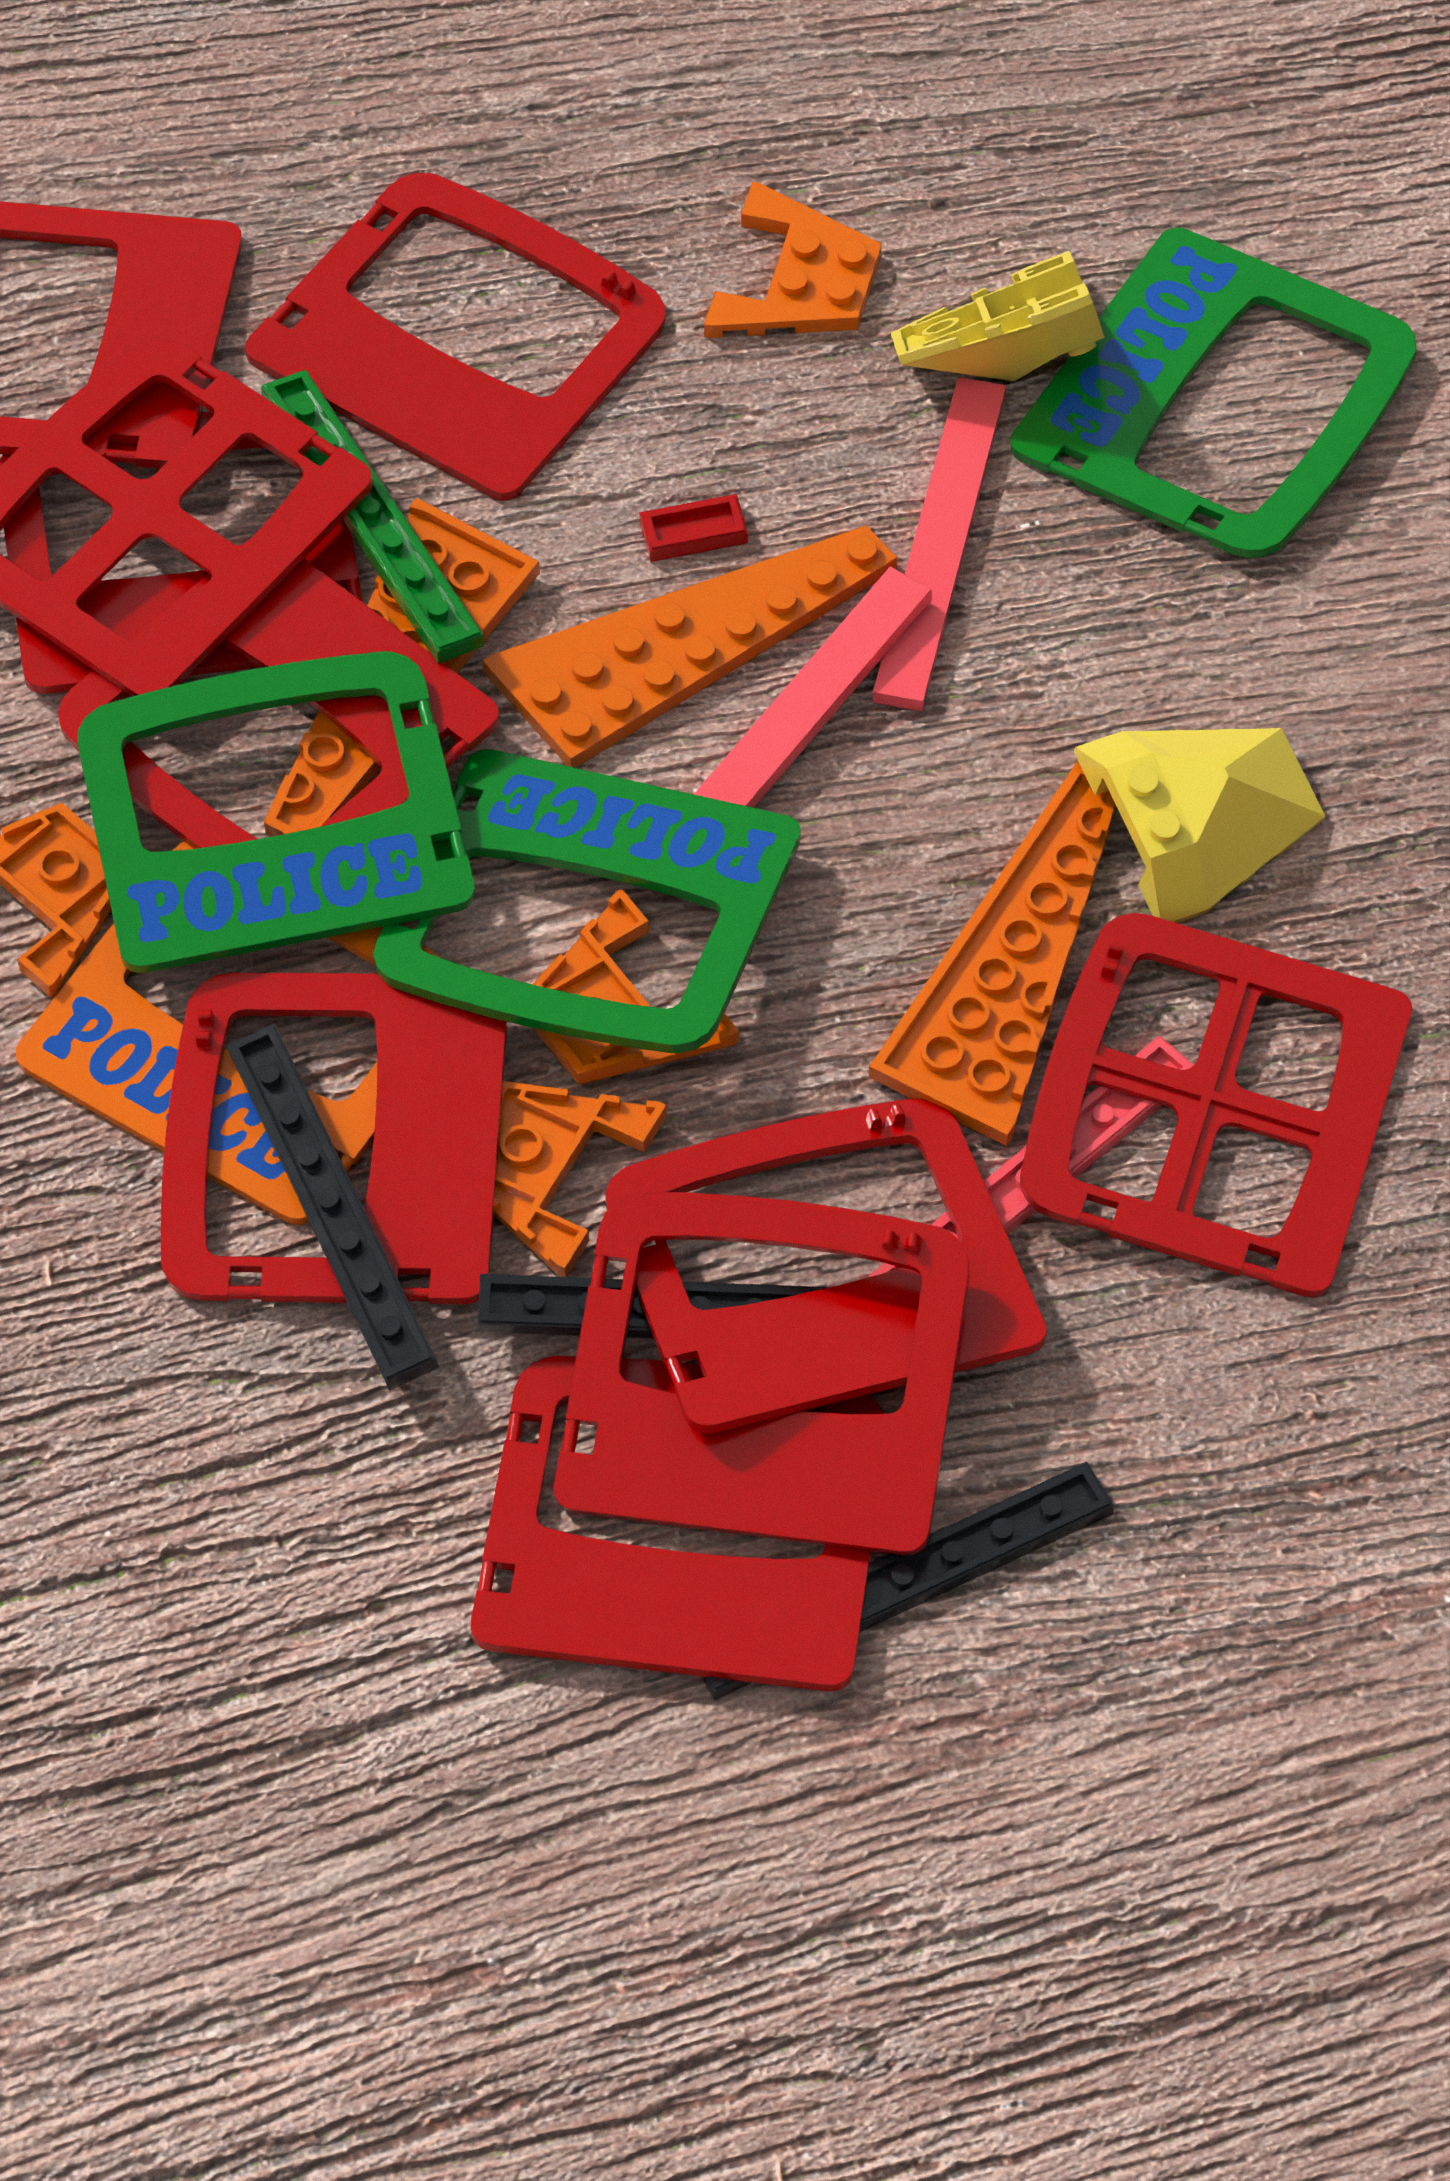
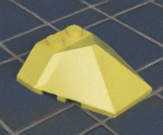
M1070 251L1011 274L1014 284L988 293L987 288H982L971 294L972 303L949 312L946 307H943L891 332L901 365L1008 381H1016L1064 353H1068V356L1072 357L1089 352L1096 347L1095 341L1105 337L1090 293L1085 283H1082Z
M1282 728L1121 731L1077 746L1074 749V753L1094 795L1107 791L1110 792L1146 866L1138 886L1152 915L1175 923H1181L1208 913L1219 904L1223 897L1238 885L1242 886L1254 876L1257 870L1272 858H1277L1325 818V814Z

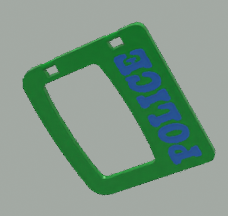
M1171 228L1159 236L1098 318L1105 338L1095 341L1096 347L1089 352L1078 356H1070L1013 431L1010 438L1011 453L1023 463L1046 473L1052 472L1071 480L1075 486L1182 533L1184 531L1209 541L1210 545L1232 555L1244 558L1265 557L1277 552L1288 542L1324 500L1358 455L1385 414L1415 361L1417 348L1415 334L1408 324L1395 316L1188 229ZM1264 304L1368 348L1370 353L1342 404L1299 464L1256 512L1240 514L1150 475L1137 468L1136 463L1164 414L1207 355L1252 306ZM1064 453L1084 462L1080 470H1076L1058 462L1059 458ZM1197 513H1201L1220 523L1213 530L1192 520Z
M390 651L343 655L274 665L192 681L101 705L84 718L78 729V749L120 955L124 966L130 971L148 973L459 912L467 909L475 899V883L430 705L425 678L419 666L407 656ZM373 695L382 697L386 701L409 796L403 804L326 826L239 843L151 852L142 846L123 759V749L129 742L208 720L298 703ZM418 708L422 726L405 729L401 711ZM450 839L454 858L437 861L432 842Z
M484 749L471 754L455 783L453 791L462 836L469 859L476 856L508 859L599 876L682 898L716 910L720 914L681 1001L678 1005L668 1009L625 1004L544 988L459 965L426 953L422 948L438 916L420 919L416 929L401 926L402 923L384 926L376 941L373 953L378 975L387 985L434 1002L502 1021L571 1037L665 1053H683L695 1050L707 1043L720 1025L800 845L801 828L799 823L794 818L784 814L502 751ZM466 795L480 798L473 812L459 809ZM450 839L432 842L437 861L454 858Z

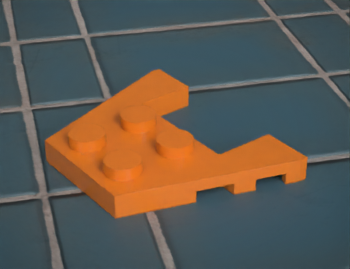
M752 181L741 213V227L787 236L766 299L759 300L715 291L704 322V337L723 338V331L747 330V336L765 335L767 329L795 327V333L858 330L881 260L882 243L761 183Z
M63 803L2 827V834L0 835V885L52 929L49 934L17 959L19 970L51 998L59 992L111 911L96 832Z
M623 889L618 890L608 900V907L596 920L591 919L580 931V938L564 956L559 954L532 985L586 997L651 1007L609 956L649 933L648 919ZM725 1013L717 1031L707 1043L695 1050L683 1053H665L625 1047L533 1028L578 1085L726 1048L739 1042V1030Z
M503 1081L494 1216L555 1273L561 1277H567L590 1241L589 1230L545 1211L546 1207L595 1131L644 1153L667 1117V1105L647 1100L646 1105L621 1102L620 1096L600 1094L598 1099L569 1095L568 1089Z

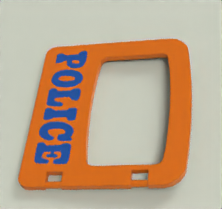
M182 842L178 846H176L172 851L188 850L194 848H192L186 842ZM113 923L20 1040L16 1047V1059L20 1069L27 1075L164 1152L172 1081L183 1024L151 1004L126 984V979L131 971L122 962ZM383 927L327 938L375 966L374 948ZM423 946L422 950L424 952L440 957L426 946ZM225 1049L215 1098L208 1178L285 1222L293 1225L306 1224L309 1222L229 1051ZM377 1062L348 1099L334 1101L307 1090L338 1156L341 1157L340 1160L346 1173L353 1164L355 1165L374 1140Z

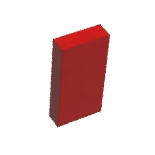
M737 494L639 512V523L650 562L748 544V530Z

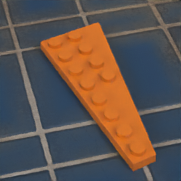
M416 497L409 506L410 514L407 521L484 634L485 641L540 574L539 561ZM378 574L375 580L374 592L367 606L430 652ZM478 649L443 663L456 673H459ZM319 711L309 732H305L299 744L300 752L289 776L285 775L264 820L265 834L271 837L320 827L365 788L381 768L356 742Z
M865 525L495 653L482 660L483 673L567 766L576 768L873 585L889 567L897 570V556Z
M1076 762L869 1066V1078L909 1098H920L933 1102L949 1110L957 1122L1005 1146L1012 1139L1117 810V806L1109 791L1094 795L1079 762Z

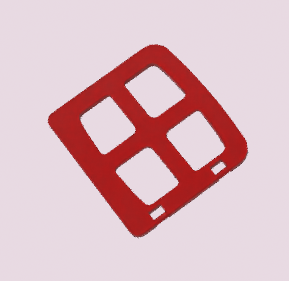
M152 338L133 345L71 397L0 467V531L53 472L61 473L113 509L111 518L48 580L41 581L34 578L0 554V606L132 697L180 685L369 493L373 484L370 468L343 448H337L320 437L317 431L227 372H221L184 344L170 338ZM196 370L213 381L205 390L188 380ZM165 382L214 415L152 477L147 479L135 478L83 443L121 408L152 384ZM250 437L303 473V477L256 534L246 544L235 545L185 512L180 507L182 499L242 439ZM312 446L329 457L321 466L303 456ZM156 538L207 571L211 575V579L168 619L141 640L128 641L78 607V603L141 540Z
M1130 913L1117 916L1105 924L1099 933L1067 1006L1050 1055L1035 1107L1020 1174V1186L1025 1199L1037 1212L1073 1226H1078L1079 1224L1108 1233L1109 1237L1232 1275L1240 1276L1241 1274L1270 1283L1271 1287L1304 1297L1315 1298L1328 1292L1334 1279L1412 1014L1410 999L1403 992L1152 915ZM1153 960L1212 978L1219 984V992L1195 1065L1189 1069L1172 1068L1110 1049L1103 1044L1102 1038L1120 993L1135 964L1139 961ZM1262 996L1275 997L1331 1014L1340 1021L1342 1030L1338 1060L1328 1104L1323 1111H1313L1241 1088L1236 1082L1235 1072L1257 1002ZM1090 1085H1099L1165 1105L1176 1113L1177 1125L1155 1195L1150 1202L1079 1181L1070 1174L1069 1161L1073 1136L1086 1088ZM1224 1127H1237L1307 1149L1311 1154V1161L1296 1201L1281 1232L1275 1237H1261L1196 1217L1193 1214V1207L1215 1136ZM1089 1200L1117 1209L1114 1220L1082 1212L1085 1201ZM1247 1250L1279 1259L1276 1271L1245 1262Z

